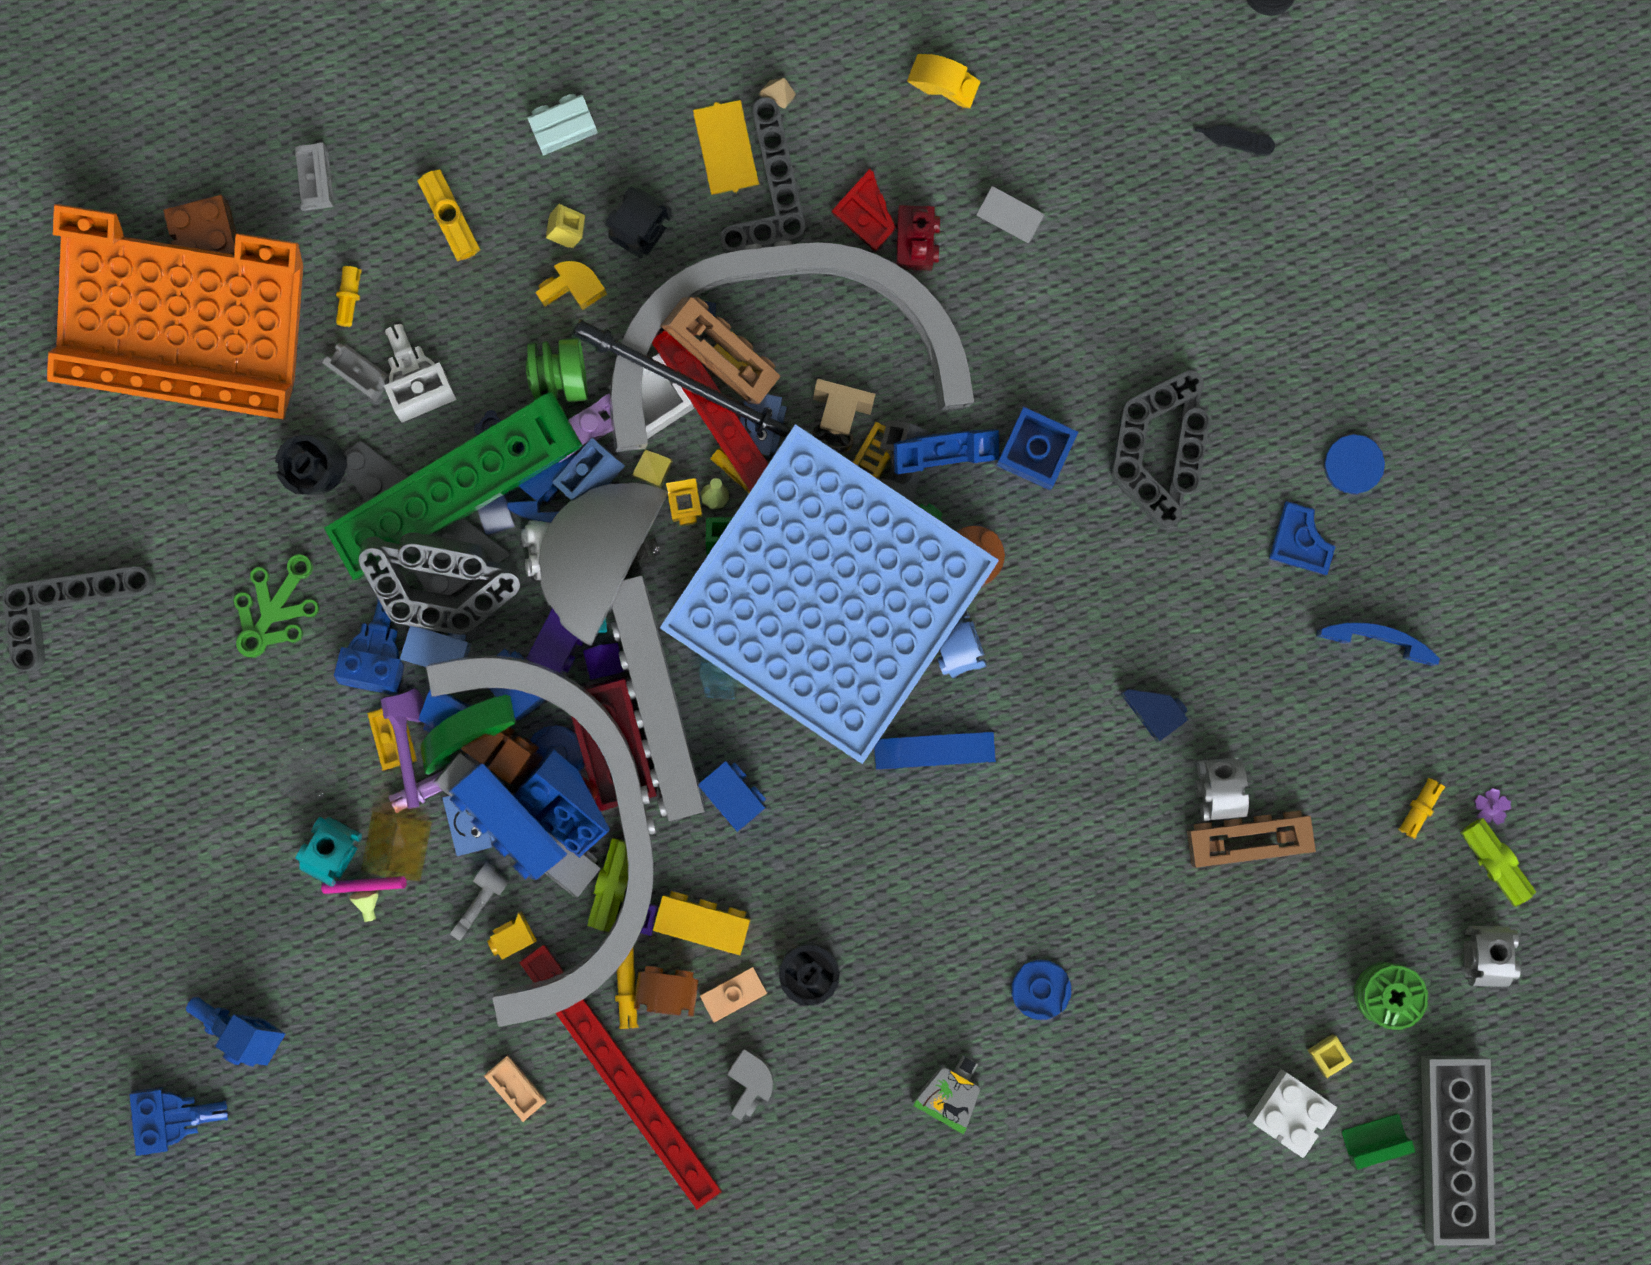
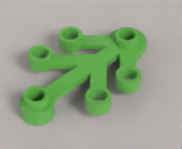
M298 554L289 559L287 563L289 574L272 601L267 584L270 578L269 572L261 567L254 568L251 571L250 579L255 584L261 617L255 626L250 610L253 605L251 595L241 592L234 597V605L239 611L243 630L237 637L236 646L243 656L255 658L263 654L268 645L286 641L297 643L302 639L303 630L297 625H289L283 631L266 632L274 622L301 616L313 618L319 613V604L311 599H307L299 605L282 608L299 581L308 578L312 574L313 563L308 557ZM299 562L306 564V570L303 573H298L296 570V565ZM258 571H263L265 574L262 582L255 580V574ZM242 596L248 598V605L245 607H240L238 604V600ZM308 603H313L315 606V611L312 614L305 612V606ZM292 628H296L299 632L296 639H290L288 636V632ZM254 637L257 640V645L255 648L250 649L247 646V640Z

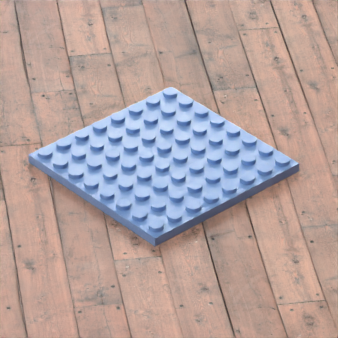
M794 425L660 626V629L863 764L999 560L797 425Z

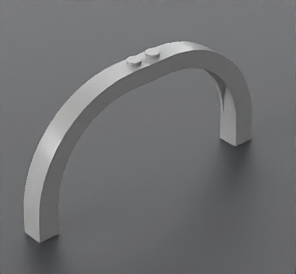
M780 241L774 243V247L763 248L762 244H752L746 246L745 250L724 253L704 259L685 268L659 287L642 305L622 340V344L647 356L653 339L661 329L660 325L682 298L691 296L694 298L711 288L723 284L796 274H831L860 282L876 290L896 305L910 320L920 335L931 361L939 411L967 408L974 403L971 377L964 348L951 319L937 299L916 278L895 263L860 248L841 244H792V241ZM617 355L614 363L610 385V415L615 453L646 449L648 445L641 393L644 368Z
M472 656L428 664L426 669L432 697L480 688H506L530 693L557 705L574 717L588 731L599 746L611 771L628 856L627 891L615 923L602 942L574 967L547 980L496 990L492 997L498 1027L552 1015L586 998L614 974L628 956L644 925L653 886L654 857L650 834L656 833L653 815L647 816L645 804L650 803L647 785L641 786L635 759L628 742L608 711L592 694L558 671L531 661L505 656Z

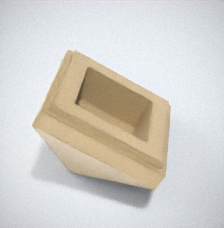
M785 78L770 80L759 93L761 97L773 99L782 108H786L796 95Z

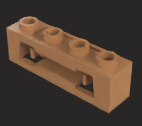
M692 296L682 298L660 326L748 404H760L780 378V375L774 370L776 366L764 356L759 357L753 352L752 349L754 347L748 340L734 335L730 331L731 326L728 322L718 316L715 318L707 311L709 306L703 300L696 296L694 298ZM704 331L738 362L743 361L748 366H741L737 369L704 339L698 340L694 335L700 336Z
M1301 810L1284 812V818L1272 820V815L1268 814L1254 816V822L1242 824V818L1223 820L1224 826L1212 828V822L1194 824V830L1187 831L1191 865L1197 868L1316 852L1311 816H1302ZM1289 826L1290 831L1276 832V828ZM1276 832L1278 843L1293 841L1294 846L1279 847L1278 844L1225 850L1224 840L1210 841V836L1223 835V837L1230 838ZM1226 851L1225 855L1210 856V852Z

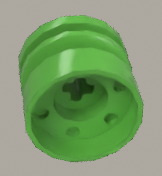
M576 337L560 339L558 354H553L548 341H544L542 344V356L539 355L536 343H528L526 374L529 390L533 394L534 401L545 395L546 391L548 393L553 392L557 399L558 390L562 389L568 402L588 400L585 363L580 339Z
M1386 962L1371 965L1360 974L1355 984L1354 999L1358 1010L1366 1019L1387 1029L1402 1030L1413 1026L1423 1017L1428 1006V992L1424 981L1415 971L1405 966ZM1391 991L1399 993L1396 996V1003L1389 1001L1392 997Z

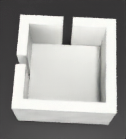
M659 354L652 358L666 365ZM645 368L643 369L641 393L648 439L694 408L681 386Z
M1281 1069L1247 1119L1304 1158L1319 1136L1314 1131L1317 1127L1321 1130L1324 1129L1337 1110V1107Z

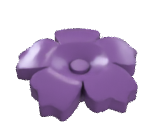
M1491 788L1485 792V797L1477 795V798L1474 800L1476 809L1481 810L1477 814V818H1484L1487 823L1493 820L1496 825L1504 823V818L1507 815L1503 811L1511 809V801L1507 800L1505 796L1499 798L1500 790Z

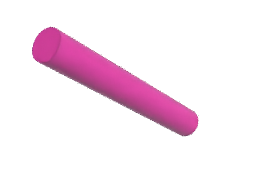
M404 876L336 881L333 887L322 883L321 890L324 894L404 889L407 881Z

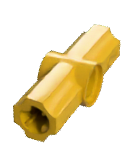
M439 169L424 174L417 182L456 260H466L480 251V247L442 171ZM452 209L456 211V216L453 220H442V215L446 210Z

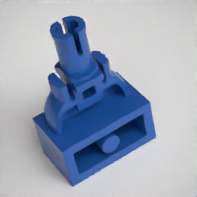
M377 599L378 602L373 621L369 626L365 623L362 624L360 634L352 639L348 648L341 647L334 677L340 685L396 696L399 692L404 666L401 659H399V650L395 643L397 631L394 629L390 630L391 620L379 599Z
M193 997L186 1006L188 1013L204 1023L206 1033L219 1038L215 1047L224 1052V1059L235 1065H239L240 1062L254 1067L255 1064L268 1065L286 1034L262 1018L233 1014L230 1017L228 1015L229 1010L226 1008H214L199 997Z
M163 1087L131 1091L130 1104L136 1156L167 1152L170 1145L178 1143L187 1134L198 1133V1126L188 1128L186 1126L228 1120L227 1111L212 1113L214 1111L227 1110V1102L183 1106L195 1103V1097L182 1098L175 1093L163 1092Z

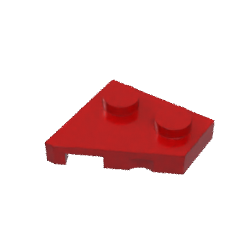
M871 169L865 173L832 210V214L874 252H877L896 230Z

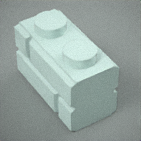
M575 94L564 96L559 100L560 104L551 108L548 105L540 106L532 111L531 116L527 117L543 156L598 133L583 95L577 97Z

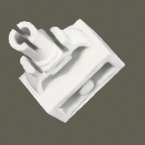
M402 324L394 325L399 337L398 339L392 327L387 328L385 334L388 336L399 367H397L393 357L388 359L391 372L389 384L384 385L394 412L401 423L457 400L440 362L435 364L431 359L425 357L420 346L415 347L419 357L417 359Z

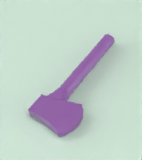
M414 688L406 693L381 699L384 719L388 718L395 732L408 809L420 806L407 735V720L421 722L418 719L424 705L421 694Z

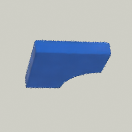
M1286 501L1269 559L1322 575H1328L1336 546L1326 542L1317 532L1314 522L1315 509Z

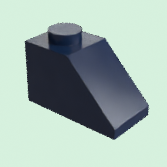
M1129 689L1121 693V696L1156 742L1161 741L1189 720L1185 715L1188 710L1178 697L1173 699L1171 695Z

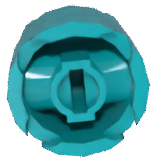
M319 817L311 830L314 836L309 844L304 843L301 846L295 859L299 861V870L333 887L336 884L334 876L340 879L358 849L353 843L355 840L361 842L362 833L332 817H327L326 819ZM326 846H335L331 854L322 855V851Z

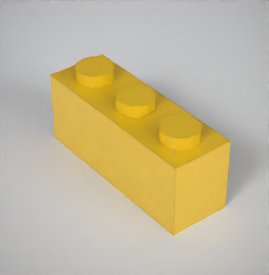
M671 891L670 896L665 894L662 896L653 931L741 955L751 921L750 918L745 917L746 911L729 907L728 912L716 909L717 903L700 899L699 904L687 901L688 895L676 891Z

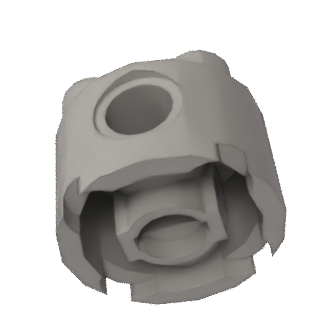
M1224 758L1197 761V773L1200 780H1195V788H1197L1196 797H1202L1203 803L1200 804L1202 821L1246 817L1249 808V794H1245V786H1248L1242 759Z
M1468 926L1465 935H1471L1470 941H1464V972L1466 977H1472V979H1469L1468 984L1470 986L1509 987L1513 979H1519L1521 972L1520 962L1515 960V948H1518L1519 944L1517 930H1510L1508 926Z

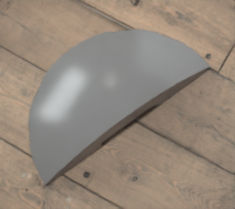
M640 483L599 486L570 501L560 510L549 525L543 538L539 555L542 592L548 606L551 605L560 617V623L581 641L592 645L617 596L620 585L668 495V491Z

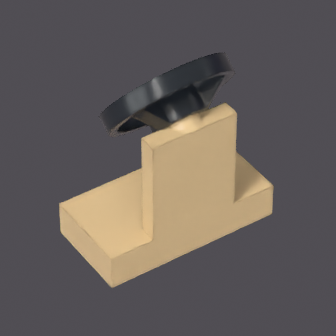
M817 379L813 400L824 402L826 406L821 424L813 429L812 436L819 441L826 440L830 443L842 445L832 446L824 443L837 453L850 450L854 442L850 429L855 411L871 415L876 394ZM843 435H845L849 439V443Z

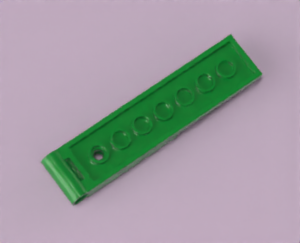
M550 392L324 527L350 576L353 580H358L365 576L359 564L361 544L365 539L379 537L386 542L399 544L401 537L410 532L432 536L453 522L464 519L566 458L567 455L577 451L583 445L554 393ZM522 443L524 450L519 454L517 452V445ZM379 555L375 556V558H376V560H377V566H378V558H379Z

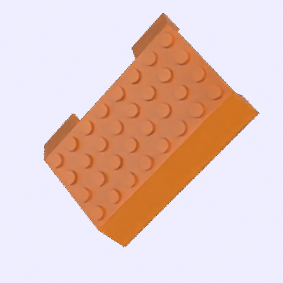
M61 204L54 205L53 235L61 236L57 343L56 347L48 352V382L276 419L285 418L295 382L303 278V262L298 243L237 233L233 255L128 238L124 236L116 213Z

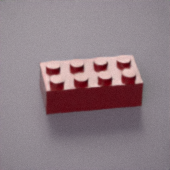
M626 676L583 687L597 699L619 726L635 759L641 786L647 785L649 798L656 797L657 788L653 786L651 779V766L644 752L643 737L636 722L633 700L629 695ZM572 717L596 805L600 811L618 807L611 771L603 753L588 731Z

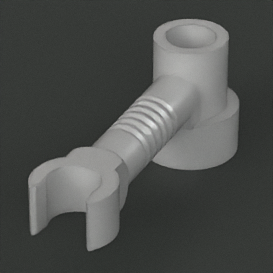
M487 861L473 880L474 883L482 888L450 934L459 941L463 938L493 893L499 896L509 883V880L495 871L496 868Z

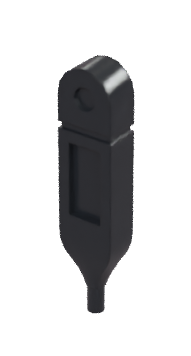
M1216 125L1208 128L1196 126L1195 128L1196 132L1203 133L1215 144L1254 153L1259 156H1269L1275 149V142L1272 138L1226 125Z

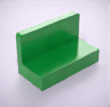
M1398 1114L1342 1130L1351 1165L1357 1170L1415 1152L1413 1142L1406 1137L1400 1115Z

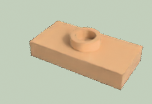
M751 967L701 994L700 997L713 1022H716L766 995L767 991L754 967Z
M509 1055L484 1075L523 1122L547 1102L545 1097Z

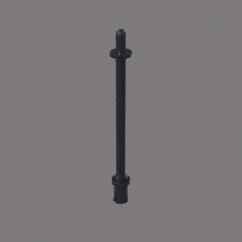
M581 318L573 329L572 337H576L596 347L595 351L599 353L611 351L755 423V432L761 433L765 428L786 438L791 431L788 426L770 418V409L765 408L760 413L616 341L612 331L608 329L603 331L583 321Z

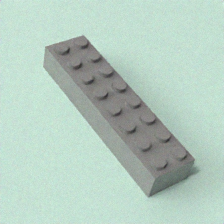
M643 576L623 580L609 610L610 613L614 612L616 622H612L611 626L615 640L617 642L621 641L624 651L619 652V657L623 670H629L631 680L626 681L630 698L633 700L637 699L639 710H635L634 714L638 728L645 729L647 739L642 740L646 758L652 757L655 768L650 769L653 786H660L662 798L657 799L661 816H667L668 820L672 821L706 812L646 581Z

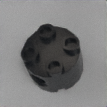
M631 186L625 192L622 199L623 203L619 210H613L609 214L605 225L610 228L608 238L612 242L642 259L643 253L648 255L665 232L667 227L663 226L662 223L664 218L670 221L672 209L642 189H636Z
M305 434L293 436L280 446L276 454L275 463H278V471L276 473L283 486L295 494H325L340 484L345 474V469L348 466L346 462L347 457L343 454L339 445L327 436Z
M803 943L786 953L780 965L779 980L782 990L790 1000L799 1005L813 1006L824 1003L833 996L839 985L840 970L836 958L829 949L819 944Z

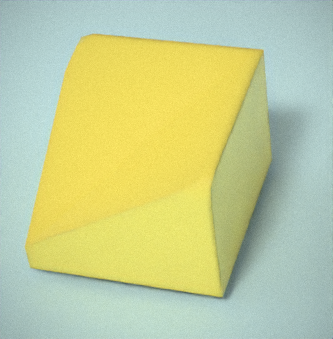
M558 204L550 213L546 238L565 247L574 248L582 239L585 215Z
M645 449L632 475L661 489L673 461Z
M1333 1034L1307 1050L1326 1078L1353 1062L1337 1036Z

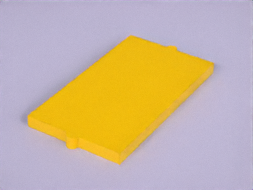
M741 100L724 104L715 102L714 106L693 110L711 195L728 191L737 193L738 189L759 185Z

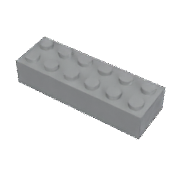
M1482 1055L1421 1056L1425 1239L1433 1245H1495L1491 1059Z

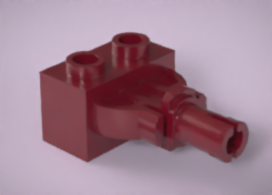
M899 205L896 265L902 269L932 271L933 263H939V245H934V233L940 232V215H934L935 206Z

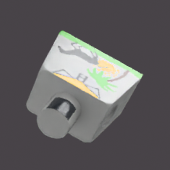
M962 1055L954 1070L942 1064L914 1098L913 1106L964 1135L981 1089L979 1084L970 1080L978 1063Z

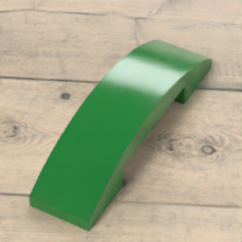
M502 695L477 703L452 715L437 725L425 737L420 746L425 774L430 775L450 763V754L484 734L495 736L515 724L511 696Z

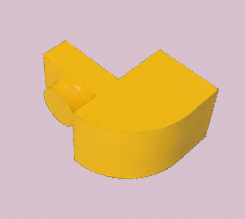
M917 54L907 82L924 93L943 95L963 108H971L981 81L966 72L968 69L966 66L949 58L933 54Z
M565 261L554 265L559 277L556 279L554 277L546 279L538 286L540 289L535 292L544 307L570 291L582 310L607 295L605 288L595 273L588 266L576 261Z

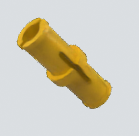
M1428 778L1416 801L1412 800L1410 803L1412 808L1398 830L1416 839L1426 818L1431 817L1434 813L1432 808L1445 789V786Z

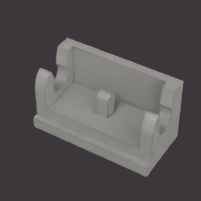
M323 142L295 147L301 210L334 207L328 148Z
M992 186L977 216L1029 244L1045 214Z
M338 343L335 346L337 350L332 357L327 356L322 363L376 402L385 390L384 385L389 384V375L347 344L342 345Z

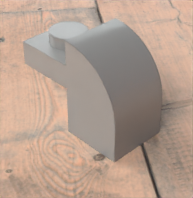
M744 1047L727 1074L746 1087L731 1111V1115L740 1121L745 1114L750 1117L760 1101L755 1099L757 1095L768 1102L773 1090V1075L767 1062L747 1047Z

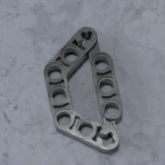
M1190 370L1130 399L1123 406L1120 413L1111 466V478L1139 509L1161 529H1170L1181 520L1184 496L1191 494L1198 488L1201 478L1210 418L1203 409L1199 408L1201 393L1204 387L1203 378L1199 373ZM1185 380L1188 383L1193 382L1195 384L1192 392L1190 389H1186L1178 395L1176 394L1175 390L1179 389L1185 383ZM1159 392L1166 394L1169 399L1168 406H1159L1155 402V394ZM1131 406L1139 407L1143 413L1142 419H1132L1128 414V408ZM1182 406L1169 480V490L1167 492L1142 466L1148 425L1150 421ZM1195 416L1200 420V430H1192L1188 426V417ZM1124 436H1134L1138 442L1137 448H1126L1123 443ZM1183 446H1192L1196 450V458L1193 460L1186 459L1182 453ZM1119 465H1129L1133 471L1132 477L1129 479L1122 478L1118 473ZM1184 474L1191 479V487L1189 489H1183L1178 485V475ZM1141 486H1148L1152 489V500L1146 501L1140 497L1139 488ZM1161 498L1163 501L1159 506L1165 511L1168 509L1172 510L1173 513L1170 517L1173 521L1170 519L1162 520L1163 511L1158 506L1152 510L1150 506Z
M410 532L401 537L399 544L386 542L379 537H369L361 544L360 567L387 616L397 624L458 635L467 634L519 591L520 573L518 567L508 561L499 563L486 560L485 550L480 545ZM415 547L419 552L417 554H409L405 549ZM446 553L450 557L446 560H440L435 555ZM377 555H379V558H378V566H377V560H376V558H375V556H377ZM470 558H475L479 560L480 563L477 565H469L465 561ZM398 564L412 570L477 581L458 597L411 589ZM390 577L394 582L385 584L380 579ZM484 594L488 595L490 599L488 601H480L476 597ZM404 602L408 607L399 609L394 604ZM426 608H435L438 612L428 614L424 610ZM464 613L468 617L460 620L455 618L454 615Z

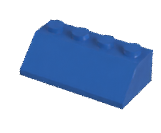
M482 763L475 765L448 790L453 795L450 801L461 812L466 809L474 817L471 823L481 834L484 835L488 832L495 841L492 843L494 848L503 857L507 854L510 855L516 862L513 866L514 869L525 880L528 877L532 880H537L567 855L558 843Z

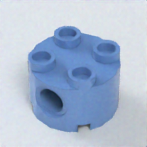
M967 610L940 648L942 657L938 658L939 666L943 675L950 674L952 678H956L959 674L969 670H979L987 667L986 660L979 659L980 656L984 655L973 621L966 622L965 620L970 618Z

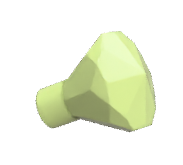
M718 478L712 479L710 484L704 486L700 493L702 503L711 509L723 508L729 501V492Z
M378 890L354 892L350 895L349 899L362 912L365 922L376 919L374 908L378 898Z

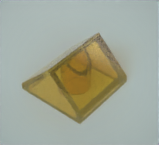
M372 811L361 871L384 877L404 876L406 880L421 881L432 822Z

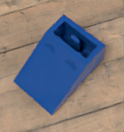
M555 750L526 776L513 794V797L546 832L550 833L567 850L573 852L579 858L610 830L578 769Z

